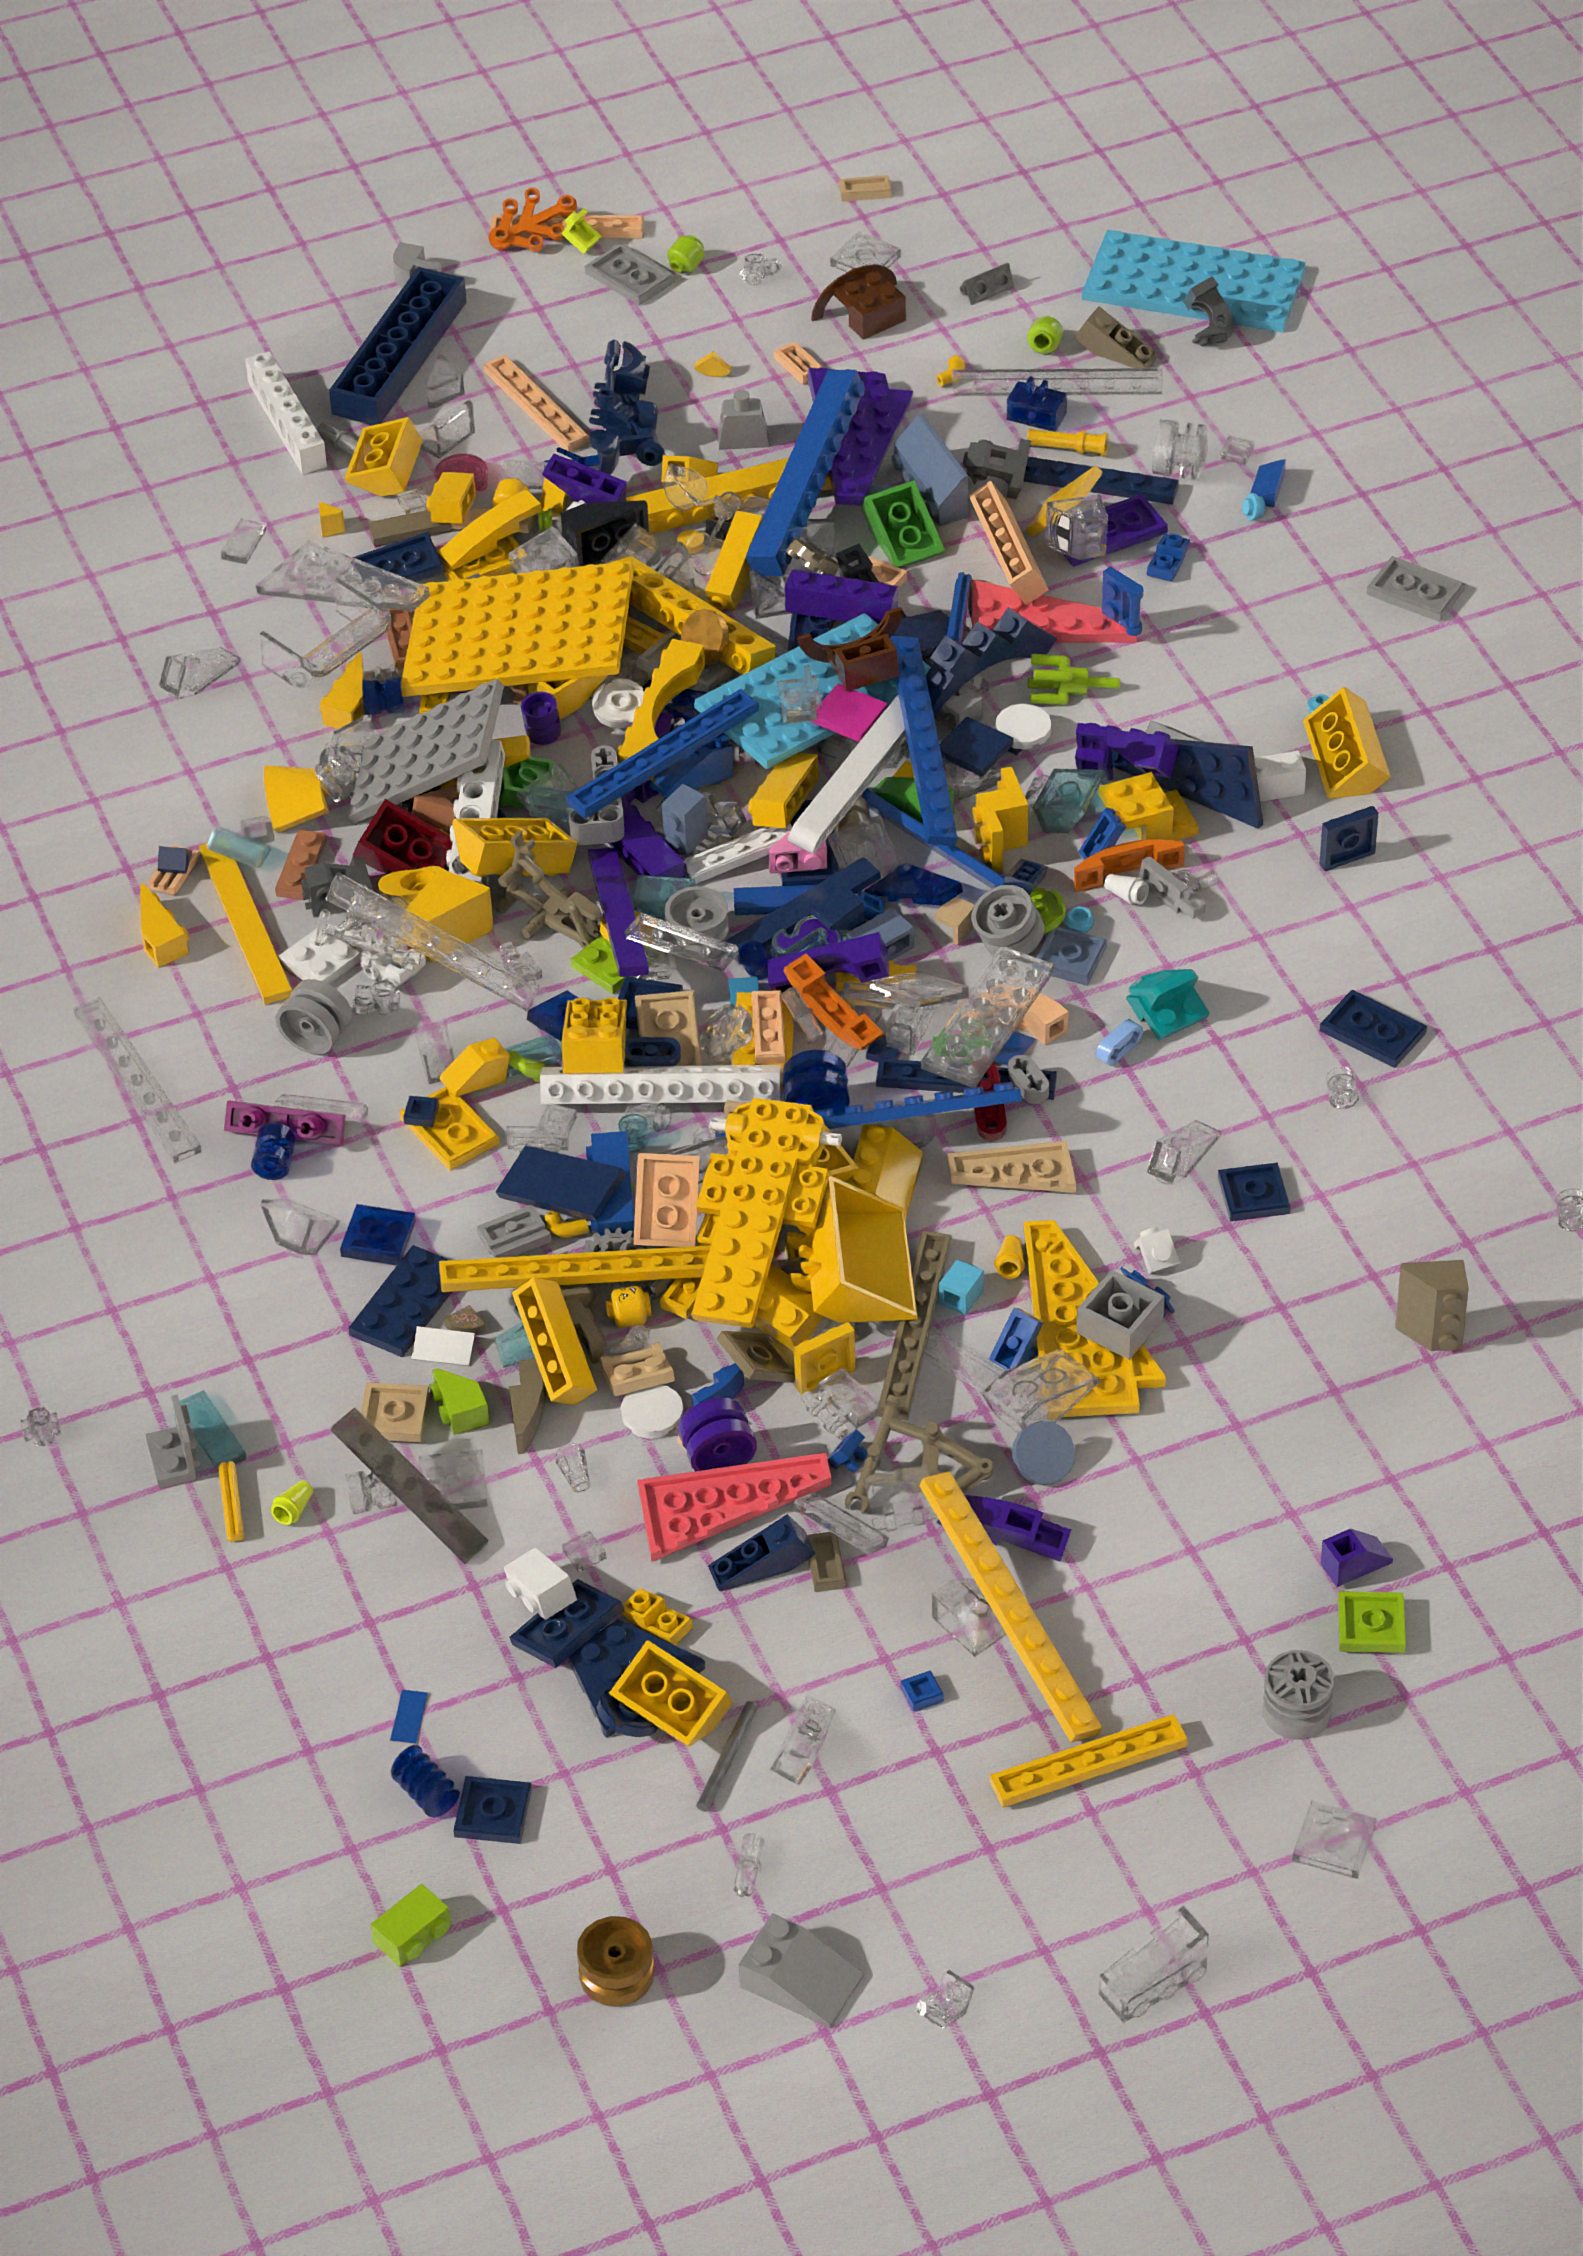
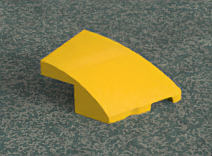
M264 766L266 799L272 826L277 833L329 813L325 797L330 796V792L322 769Z

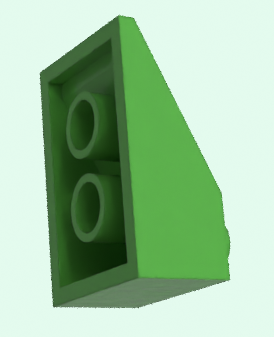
M914 480L864 498L861 511L873 537L893 566L902 568L945 553V548Z

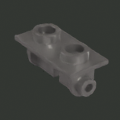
M1004 263L966 279L959 287L961 294L967 295L972 305L1014 287L1009 263Z

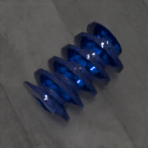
M418 1744L404 1749L392 1764V1779L399 1783V1786L407 1792L410 1798L415 1800V1803L423 1809L427 1816L435 1818L444 1815L459 1799L460 1792L454 1789L453 1780L446 1778V1773L443 1770H438V1765L430 1760V1756L427 1753H423V1749Z

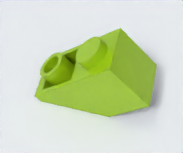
M439 1368L432 1370L433 1383L429 1384L430 1393L434 1402H440L439 1413L444 1425L449 1423L453 1435L489 1425L488 1405L477 1381Z

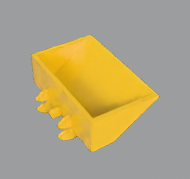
M830 1176L816 1228L797 1226L800 1232H804V1234L787 1232L789 1244L798 1249L799 1256L808 1259L807 1262L801 1263V1268L805 1274L809 1275L804 1276L801 1273H791L793 1285L804 1292H812L813 1310L815 1313L838 1323L917 1320L904 1208Z

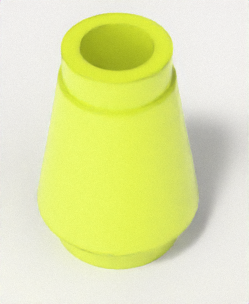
M301 1480L273 1500L271 1514L274 1519L284 1525L298 1521L313 1494L312 1486L308 1482Z

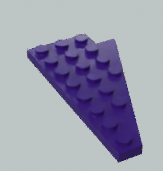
M825 367L808 369L807 379L813 402L827 370L835 369ZM857 371L860 380L864 383V395L859 400L856 413L852 416L849 423L848 432L845 433L840 450L836 453L833 460L832 469L829 470L835 504L862 506L864 498L868 494L912 401V390L889 389L886 374L876 371Z

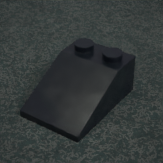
M645 500L584 503L561 512L563 554L574 567L589 564L598 565L650 544L648 503Z

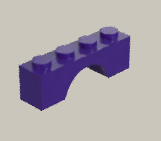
M879 932L767 960L768 985L771 991L781 990V994H795L796 1000L801 998L783 970L784 967L804 954H807L825 972V976L833 973H849L857 977L861 983L889 977L888 951Z

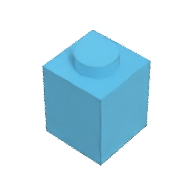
M956 1259L939 1283V1304L966 1315L984 1291V1270Z

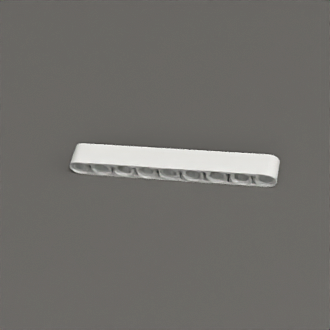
M899 695L895 697L797 819L789 833L788 842L811 854H815L904 742L907 736Z

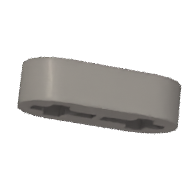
M1016 1055L1012 1057L1008 1062L1009 1080L1015 1087L1020 1088L1021 1096L1028 1103L1040 1104L1045 1102L1049 1097L1048 1079L1029 1056Z

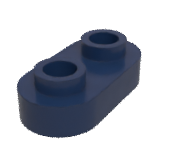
M632 1037L625 1041L624 1063L627 1066H675L681 1060L680 1044L673 1038Z

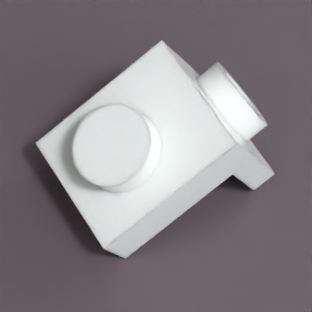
M1157 1227L1144 1230L1140 1232L1141 1237L1133 1243L1135 1249L1140 1248L1149 1274L1180 1264L1168 1229L1158 1231Z

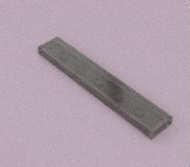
M355 1407L332 1426L330 1431L464 1564L488 1544L489 1540Z

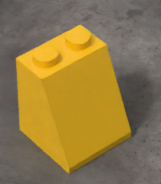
M441 868L403 912L408 951L413 949L423 954L425 959L430 962L446 956L493 930L490 887Z

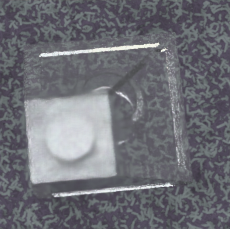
M262 1199L260 1204L276 1244L287 1248L286 1253L297 1258H303L304 1255H316L338 1228L341 1221L292 1200Z
M955 1577L932 1593V1618L974 1657L1007 1635L974 1579Z

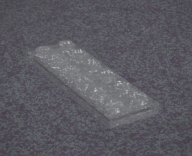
M1001 946L922 1058L921 1069L970 1087H976L1053 975L1054 964Z

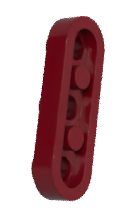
M979 1060L970 1066L968 1072L970 1088L982 1086L983 1092L994 1090V1084L1000 1083L998 1068L993 1062ZM982 1077L988 1078L987 1080H980ZM1004 1104L973 1108L977 1132L983 1139L995 1141L1005 1135L1007 1119Z

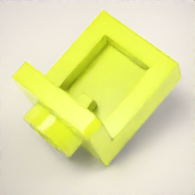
M585 208L578 214L574 211L568 216L564 222L567 226L562 232V235L582 254L591 249L602 237L584 220L588 213V210Z

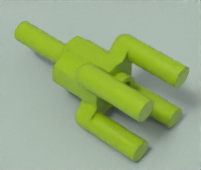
M1031 654V665L1058 666V670L1034 669L1033 677H1028L1027 688L1057 689V694L1031 692L1030 704L1066 705L1069 702V694L1085 695L1088 687L1119 689L1120 678L1088 676L1087 668L1070 667L1068 656Z

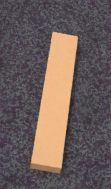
M492 215L491 230L500 225L503 215ZM513 215L510 227L519 223L521 215ZM558 215L540 225L551 227L554 224H561L565 228L567 225L564 222L567 218ZM586 215L584 217V220L602 236L601 238H642L644 219L642 215ZM555 231L554 233L560 234L561 231ZM523 232L517 236L529 238L535 234Z
M506 355L483 364L484 372L567 453L590 444L589 435Z

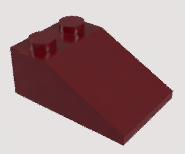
M384 799L359 839L352 856L364 858L365 864L387 874L429 866L444 868L447 863V851L452 850L453 842H451L450 836L389 800Z

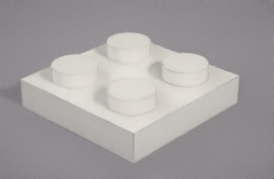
M322 926L314 929L278 956L281 966L302 981L305 979H316L327 984H331L361 961L360 953Z

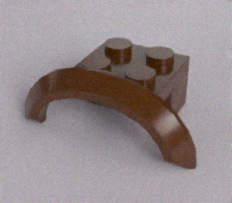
M880 264L864 265L841 275L823 290L813 308L811 321L813 322L823 317L825 307L830 299L835 296L848 309L849 327L864 340L906 321V296L895 287L897 285L896 276L889 268Z
M898 607L886 611L883 619L873 631L849 643L823 645L814 641L810 634H806L797 638L799 647L813 660L830 663L846 691L859 689L863 686L899 676L897 649L890 638L899 627L903 609Z

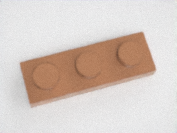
M298 829L275 887L277 897L303 900L301 880L306 879L305 867L319 862L327 842L326 833Z

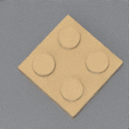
M366 1382L357 1431L358 1439L421 1442L429 1399V1386Z

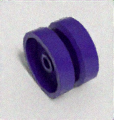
M713 1398L703 1401L690 1408L682 1416L678 1424V1435L682 1445L687 1450V1457L694 1471L748 1464L757 1451V1440L748 1425V1419L743 1407L738 1401L730 1398Z

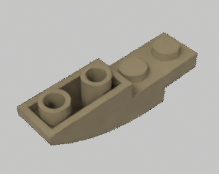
M559 1285L580 1343L592 1364L599 1363V1357L604 1356L603 1347L607 1346V1341L602 1329L597 1330L595 1327L591 1308V1300H594V1293L591 1285Z

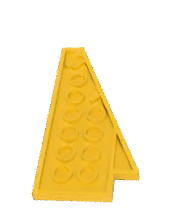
M1055 1220L1024 1221L1023 1230L1033 1316L1044 1322L1036 1338L1045 1418L1139 1413L1138 1389L1165 1387V1374L1144 1345L1129 1360L1077 1333V1308L1097 1287L1099 1282Z

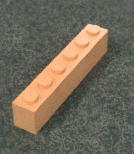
M989 481L970 494L969 497L1009 585L1027 605L1041 597L1049 589L1007 500L993 482Z

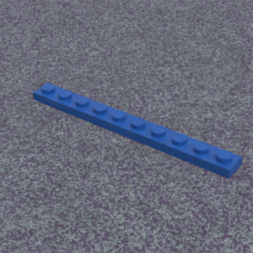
M891 636L890 640L897 649L899 676L895 677L927 844L955 846L958 837L919 640L915 637Z

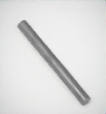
M752 1701L745 1703L696 1804L697 1808L701 1811L707 1812L758 1709L757 1704Z

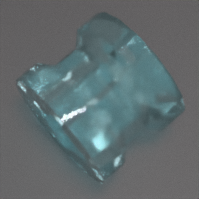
M635 1113L623 1116L618 1123L619 1132L627 1131L628 1150L631 1152L643 1150L649 1143L647 1119Z

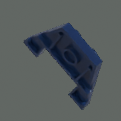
M617 1619L594 1635L568 1658L583 1693L586 1694L594 1716L597 1717L601 1725V1731L606 1738L616 1731L607 1726L598 1715L597 1706L601 1695L605 1693L606 1689L614 1687L647 1640L697 1673L705 1670V1661L699 1656L620 1619Z

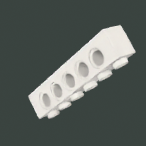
M270 351L245 358L248 383L302 475L327 468L325 444Z
M491 740L486 764L458 776L457 790L460 794L459 800L454 801L453 807L456 818H497L505 752L501 740ZM475 795H481L478 798H472ZM451 825L450 840L453 844L452 850L447 851L446 857L449 872L487 886L489 875L487 877H478L471 872L462 874L463 871L470 869L460 861L453 825Z

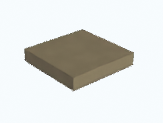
M721 1331L717 1337L718 1342L749 1380L794 1382L795 1369L767 1334Z

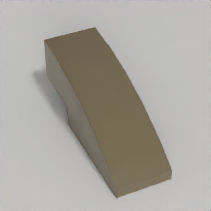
M536 1359L518 1361L521 1385L509 1386L518 1454H524L531 1444L544 1411L546 1389Z

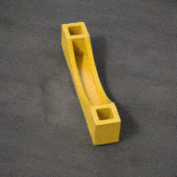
M672 639L668 648L662 651L660 666L654 669L652 683L650 687H646L644 690L641 707L637 706L634 713V722L632 726H628L626 729L625 741L622 746L619 745L616 755L619 764L658 740L654 728L663 708L679 693L697 684L705 666L704 645Z

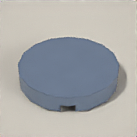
M1037 1421L1018 1432L1013 1443L1012 1457L1014 1464H1017V1468L1020 1470L1018 1472L1023 1478L1034 1484L1047 1485L1060 1481L1070 1472L1074 1463L1075 1447L1071 1436L1062 1426L1055 1422Z

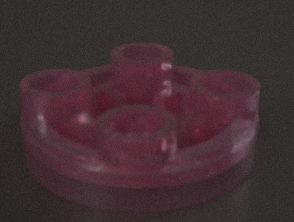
M465 453L450 455L442 459L435 468L436 482H438L443 472L473 473L476 491H483L488 486V467L485 461L478 456Z

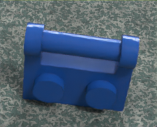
M1110 566L1103 571L1102 613L1125 627L1128 635H1140L1142 633L1140 602L1144 595V588Z

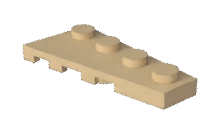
M1067 1140L947 1153L951 1184L1076 1193V1180Z

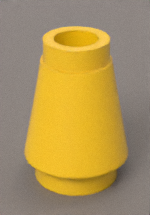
M1014 1235L1004 1238L994 1262L995 1269L1003 1278L1014 1279L1025 1268L1021 1240Z

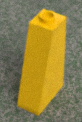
M736 510L705 589L708 603L716 609L735 611L753 578L746 555L761 523L762 515Z

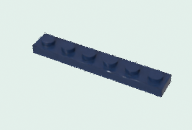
M1028 456L1023 482L1064 488L1093 468V466ZM1098 467L1102 471V475L1090 491L1125 498L1142 494L1147 501L1173 505L1179 487V480Z

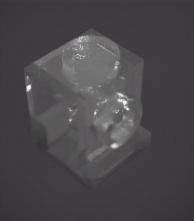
M665 941L664 944L643 945L649 965V975L634 977L648 980L668 979L677 968L671 941Z

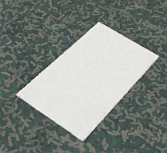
M417 1326L411 1359L469 1366L475 1333Z

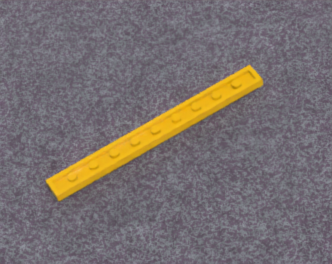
M711 1245L439 1261L441 1291L519 1288L533 1277L557 1281L559 1285L702 1277Z
M951 1472L923 1478L919 1485L1070 1742L1099 1735L1103 1727Z

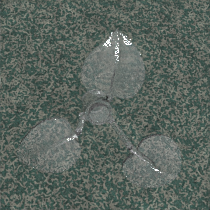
M672 463L669 464L665 472V494L669 502L677 509L688 511L694 504L701 507L715 503L714 513L719 520L711 537L704 532H697L691 535L685 544L686 558L695 572L702 576L711 575L724 543L721 539H715L723 522L731 519L737 510L762 515L763 518L770 501L755 496L746 497L740 501L738 495L733 492H725L720 497L716 495L712 499L701 501L708 493L707 482L702 475L694 470L679 467Z

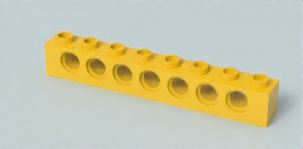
M633 556L616 560L620 562L632 561L634 573L629 603L680 636L687 618L696 610L709 609L721 615L728 627L729 640L727 646H724L722 651L724 654L719 660L740 674L744 675L775 659L776 646L683 587Z

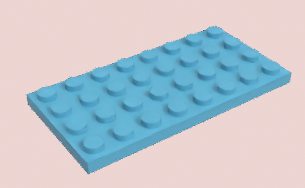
M1107 230L1082 290V300L1209 320L1203 310L1194 307L1188 310L1183 301L1192 287L1213 276L1218 283L1216 287L1232 313L1233 325L1283 333L1306 270V262L1241 250L1224 249L1217 246L1212 247L1192 242L1187 243L1167 238L1162 239L1142 234L1125 233L1118 230Z
M864 613L813 640L823 645L849 643L870 633L878 624ZM797 647L695 699L694 708L702 713L739 689H742L759 703V711L724 733L764 768L768 769L836 733L812 723L811 714L836 684L842 683L830 663L813 660L800 647ZM923 661L926 675L931 667ZM895 677L854 689L886 702L887 706L898 695Z

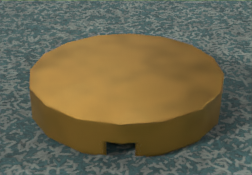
M709 609L696 610L684 623L681 633V641L704 645L705 665L714 664L721 659L724 654L722 652L724 646H727L729 640L725 619L717 614L716 611Z

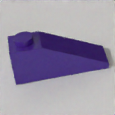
M554 453L542 473V476L577 502L580 500L585 503L625 501L627 481Z

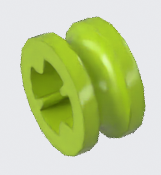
M548 508L547 511L542 510V512L538 513L539 532L542 533L545 529L553 532L552 508Z

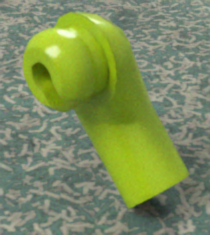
M513 1049L508 1052L510 1054L509 1065L525 1076L530 1077L533 1081L540 1082V1073L546 1065L542 1061L525 1058Z

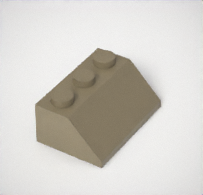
M1464 1260L1401 1263L1395 1319L1396 1330L1430 1351L1462 1349L1469 1291Z

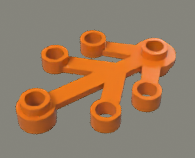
M528 188L525 191L526 202L519 223L511 227L513 215L518 212V203L513 198L504 200V213L500 225L494 227L489 232V243L499 251L507 250L513 245L527 248L532 252H539L543 249V238L541 236L549 237L554 241L563 240L565 238L562 235L565 229L563 225L554 224L548 227L540 224L558 215L568 218L572 212L575 211L577 213L576 199L571 195H563L558 199L556 205L533 215L535 206L540 201V192L537 188ZM530 195H536V197H534V198H530V197H528V196H530ZM512 205L514 208L509 209L507 206ZM561 231L560 234H555L554 232ZM523 232L535 234L529 238L517 236ZM539 242L538 245H533L532 243Z

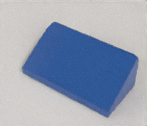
M1286 459L1267 463L1258 468L1251 493L1262 496L1265 506L1275 507L1285 475Z

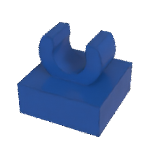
M857 1429L852 1431L842 1439L827 1459L828 1463L835 1469L844 1463L849 1471H857L861 1465L855 1460L854 1456H857L861 1461L867 1459L868 1456L867 1449L859 1446L865 1436Z

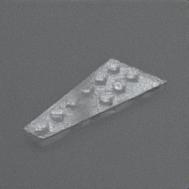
M310 540L305 542L255 586L259 595L414 611L431 596L427 586Z

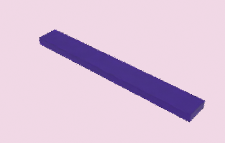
M588 849V861L619 977L649 975L648 961L617 849Z

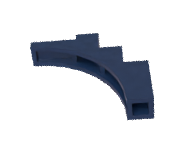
M1009 607L993 630L977 621L962 644L945 635L930 657L935 662L926 674L933 716L937 714L940 708L959 688L986 668L1004 660L1017 657L1031 658V654L1047 655L1057 638Z

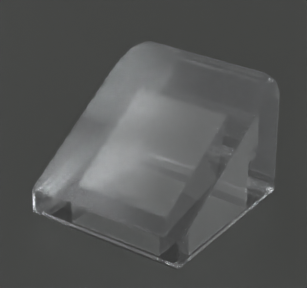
M264 815L241 820L240 826L248 847L270 843L275 840L272 823L268 816Z

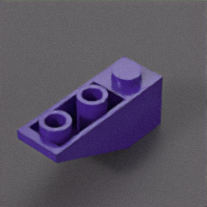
M1106 726L1107 742L1112 749L1144 774L1152 772L1154 776L1171 778L1179 745L1170 739L1171 736L1161 731H1155L1154 734H1146V732L1136 728H1131L1130 731H1122L1115 726Z

